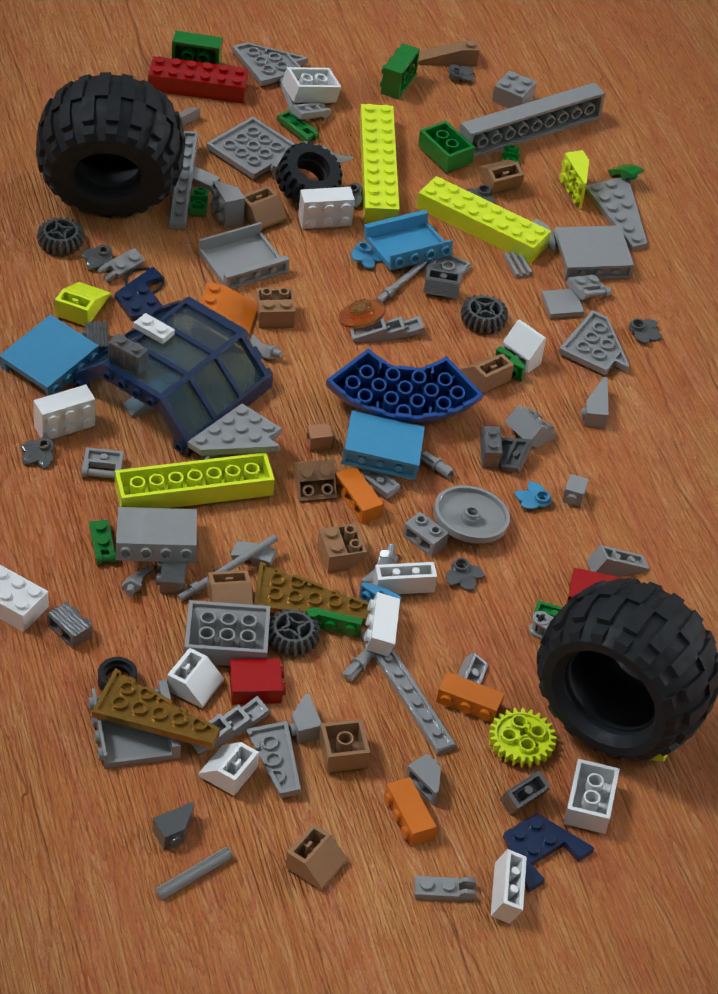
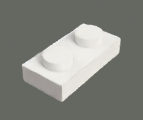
M147 313L134 322L136 330L161 344L169 340L175 332V329Z

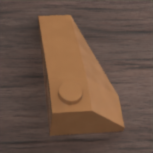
M459 41L421 50L419 52L418 64L477 66L479 56L478 41Z

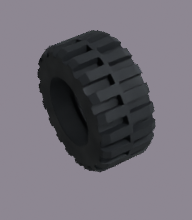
M301 142L292 145L285 151L277 166L275 175L276 182L279 184L278 187L281 192H284L286 198H290L291 202L299 204L300 190L336 188L341 185L343 176L341 165L337 162L336 156L330 153V150L322 148L323 146L319 144L314 145L312 142H308V144ZM299 169L312 172L319 181L308 179Z

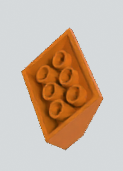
M207 282L200 303L243 327L250 335L257 313V303L225 285ZM194 320L191 337L213 349H218L228 341L225 337ZM235 343L225 350L244 354L242 348Z

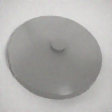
M467 485L453 486L443 490L435 500L433 514L436 522L449 532V535L459 540L477 544L490 543L500 539L508 529L510 523L508 508L496 495L482 488Z

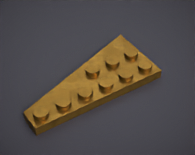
M260 561L254 605L270 606V613H276V611L281 613L283 609L289 611L290 608L294 611L300 608L301 612H305L307 609L314 607L362 618L363 624H366V619L370 614V611L367 610L369 604L367 601L354 596L346 597L341 595L338 590L333 589L331 591L325 589L322 584L298 575H288L283 573L282 569L277 567L272 569L267 567L266 563Z
M117 668L113 671L92 710V717L210 749H213L220 735L219 727L200 716L194 717L188 713L186 708L175 706L172 700L148 686L143 687L136 683V679L132 677H125Z

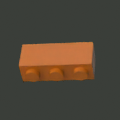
M351 467L335 473L337 491L361 524L382 517L384 503L381 498H378L372 485L368 484L364 474L357 467Z
M447 672L438 689L436 702L493 723L494 718H497L502 708L505 693Z
M411 777L387 783L386 792L383 795L384 801L387 806H390L393 819L396 823H399L402 837L407 839L410 847L434 840L436 825Z

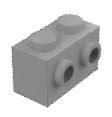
M419 512L404 524L403 537L430 557H433L447 546L449 532L423 513Z

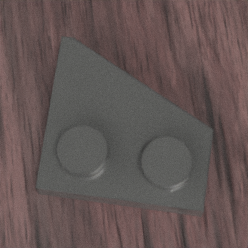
M501 437L503 449L501 459L502 470L504 472L520 473L534 445L532 440Z

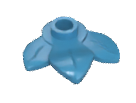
M359 242L354 250L351 251V258L354 261H360L361 265L367 269H373L375 262H382L366 242Z
M529 481L528 490L515 491L514 493L517 500L522 502L521 507L525 509L545 508L551 504L552 500L549 492L545 491L542 485L533 481Z

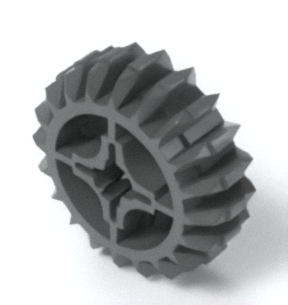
M53 217V220L47 219L46 222H42V225L39 226L37 239L39 246L42 247L43 251L47 250L48 254L53 253L54 256L56 254L61 256L62 254H75V251L80 250V247L83 246L84 231L79 222H75L74 219L68 220V217L56 219Z
M482 294L479 296L474 295L473 298L468 297V300L464 301L461 308V321L464 322L465 326H468L469 330L474 329V333L478 331L481 334L483 332L488 335L490 332L495 334L496 331H501L505 327L508 320V308L505 307V303L501 302V299H495V296L489 297L488 294L486 296Z
M292 608L289 611L283 609L281 613L276 611L275 615L271 616L269 620L268 645H271L272 650H278L279 654L285 653L286 657L289 654L294 657L297 654L303 657L305 652L310 654L320 640L318 620H312L311 616L306 615L307 611L301 612L300 608L297 611H294Z

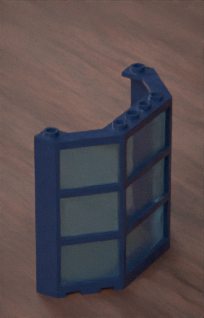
M186 297L183 300L162 306L150 315L175 329L174 335L164 344L159 343L135 328H132L124 335L126 338L139 343L149 350V365L140 374L136 375L133 371L127 370V368L109 360L107 348L74 373V388L87 385L90 390V381L104 378L120 390L127 392L135 399L158 411L174 435L173 448L177 452L189 457L195 451L188 447L187 441L240 404H244L247 407L272 387L273 372L270 368L265 367L261 360L263 356L257 346H252L248 339L250 335L246 329L193 298Z

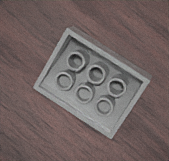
M189 600L184 654L191 648L207 656L214 665L230 666V659L267 658L270 606Z

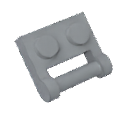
M595 275L568 277L566 284L581 300L596 296L609 297L612 293L611 288L605 287Z
M86 447L81 477L112 478L115 481V471L90 469L89 467L122 470L124 451Z

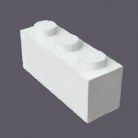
M434 562L375 565L373 582L375 585L384 587L396 594L435 592L437 574Z
M377 592L374 600L370 599L367 608L370 614L366 619L368 629L364 635V641H366L365 650L389 657L396 641L399 598Z
M509 849L495 862L491 917L510 924L523 911L527 857Z

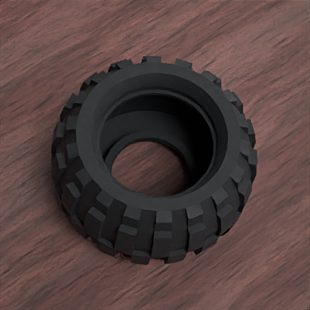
M100 72V75L96 76L84 75L79 77V80L75 82L70 81L57 90L54 98L48 100L41 114L36 140V157L39 172L43 174L44 182L54 195L61 197V201L68 206L79 208L81 212L87 214L95 213L101 217L132 216V213L136 212L144 213L150 210L151 206L160 204L171 194L172 188L176 186L183 168L185 136L180 114L178 111L175 112L173 103L161 90L153 88V84L145 80L139 81L133 79V76L123 73L122 76L112 75L111 72Z
M617 578L609 582L603 580L574 595L550 621L537 652L536 664L537 675L540 680L539 688L542 696L548 700V709L554 718H558L564 724V729L572 737L575 735L584 742L586 747L593 751L600 750L605 752L607 757L618 760L623 757L628 758L630 761L653 759L658 754H661L663 757L683 745L686 740L694 735L713 709L718 695V652L712 632L705 629L702 624L703 618L696 610H690L683 603L684 599L675 593L671 595L665 592L661 585L653 582L648 584L641 583L638 579Z

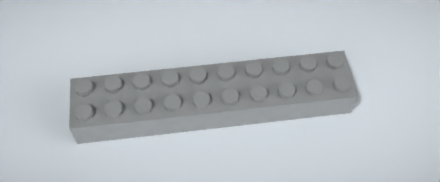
M594 82L462 122L459 133L475 146L474 158L501 150L504 146L518 145L600 119L605 92Z

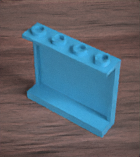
M426 210L364 224V240L371 246L390 271L452 255L453 240L444 241L428 223V212Z
M50 314L0 354V366L5 371L10 368L14 369L44 389L46 396L59 393L66 385L72 383L74 373L99 355V345Z
M351 411L341 464L416 480L425 427Z

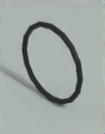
M139 267L128 272L126 277L124 278L125 285H127V278L131 273L138 270H148L150 268ZM160 272L158 273L161 275L162 283L159 288L152 291L153 293L158 292L164 285V277Z

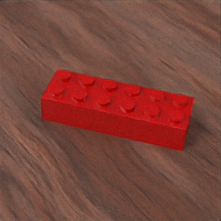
M153 56L148 73V82L153 84V88L161 90L163 93L243 103L248 84V68Z

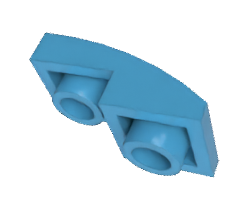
M366 582L360 585L359 597L364 601L374 600L377 592L399 598L401 602L399 595L384 587Z

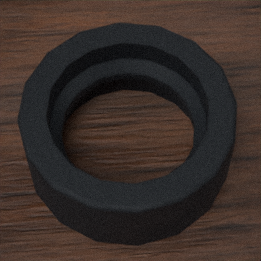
M111 657L102 662L98 669V686L101 691L104 690L109 681L105 676L114 671L115 668L136 679L137 683V668L135 664L123 657Z

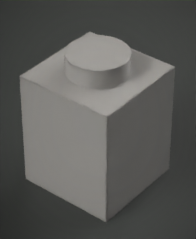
M570 474L562 502L581 507L589 479Z

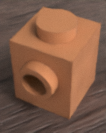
M329 423L307 425L306 440L309 451L332 449V443L335 441L334 430L331 431Z

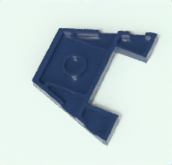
M151 267L115 293V300L131 321H136L145 313L151 315L158 308L169 305H162L148 287L161 282V275L155 267Z
M538 813L504 832L503 835L509 850L527 857L525 888L528 893L544 884L545 878L533 866L540 860L562 847H565L578 862L591 855L594 851L593 846Z

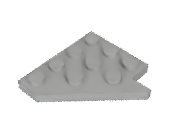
M246 42L232 46L233 53L248 68V71L260 86L280 82V78L284 77L287 67H301L300 65L308 63V58L305 56Z
M594 310L589 313L559 348V354L603 375H606L613 366L626 372L629 369V363L608 317Z
M240 404L187 442L188 447L201 456L280 451V445L273 440L282 434V428L246 405Z

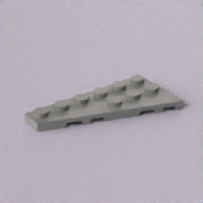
M622 177L586 185L585 193L611 226H621L629 249L633 252L647 248V239L629 178L622 180Z

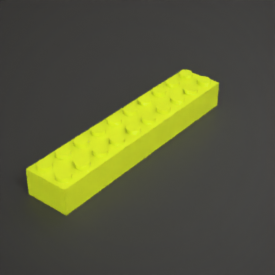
M361 104L359 122L363 217L365 224L399 216L393 106Z

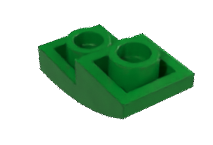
M515 145L504 146L502 161L512 160L519 163L520 148Z
M622 164L608 170L610 176L617 175V177L621 176L622 180L629 178L630 181L639 178L638 174L644 172L643 168L632 164Z
M203 187L192 188L189 215L206 216L209 189Z
M499 346L496 349L495 355L504 354L514 364L512 378L522 382L525 372L524 364L514 354Z

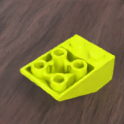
M583 150L565 153L562 160V170L559 174L560 182L563 183L567 193L570 194L579 210L582 209L589 167V159Z
M81 282L64 288L56 297L55 316L85 326L87 321L90 322L94 319L110 297L111 292Z

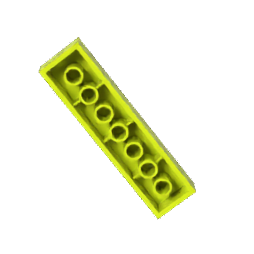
M436 176L418 192L417 209L426 210L429 215L508 253L514 251L517 257L518 254H521L526 262L530 264L548 247L550 230Z
M266 452L115 470V490L120 507L176 508L273 496L275 479Z

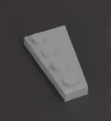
M284 721L246 729L247 735L254 749L259 752V758L280 798L302 794L288 722Z

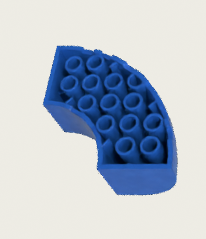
M368 348L326 380V386L338 398L358 411L410 424L430 423L450 418L470 409L483 398L481 391L447 356L422 368L401 365L398 367L389 364L388 361L380 358Z

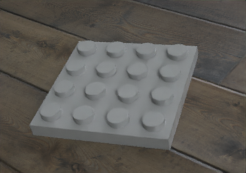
M252 116L207 142L206 148L254 180L269 171L272 162H275L279 155L283 154L295 143Z

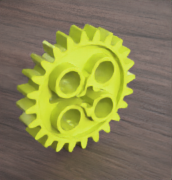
M514 708L513 713L506 710L505 715L499 713L498 719L494 718L488 735L490 739L489 745L493 746V752L498 751V758L505 757V763L511 760L512 766H514L518 762L521 768H523L524 763H527L531 768L533 762L539 766L541 760L546 762L547 756H552L556 746V730L552 729V723L546 724L547 717L540 719V713L533 715L532 709L526 713L524 708L521 709V712Z

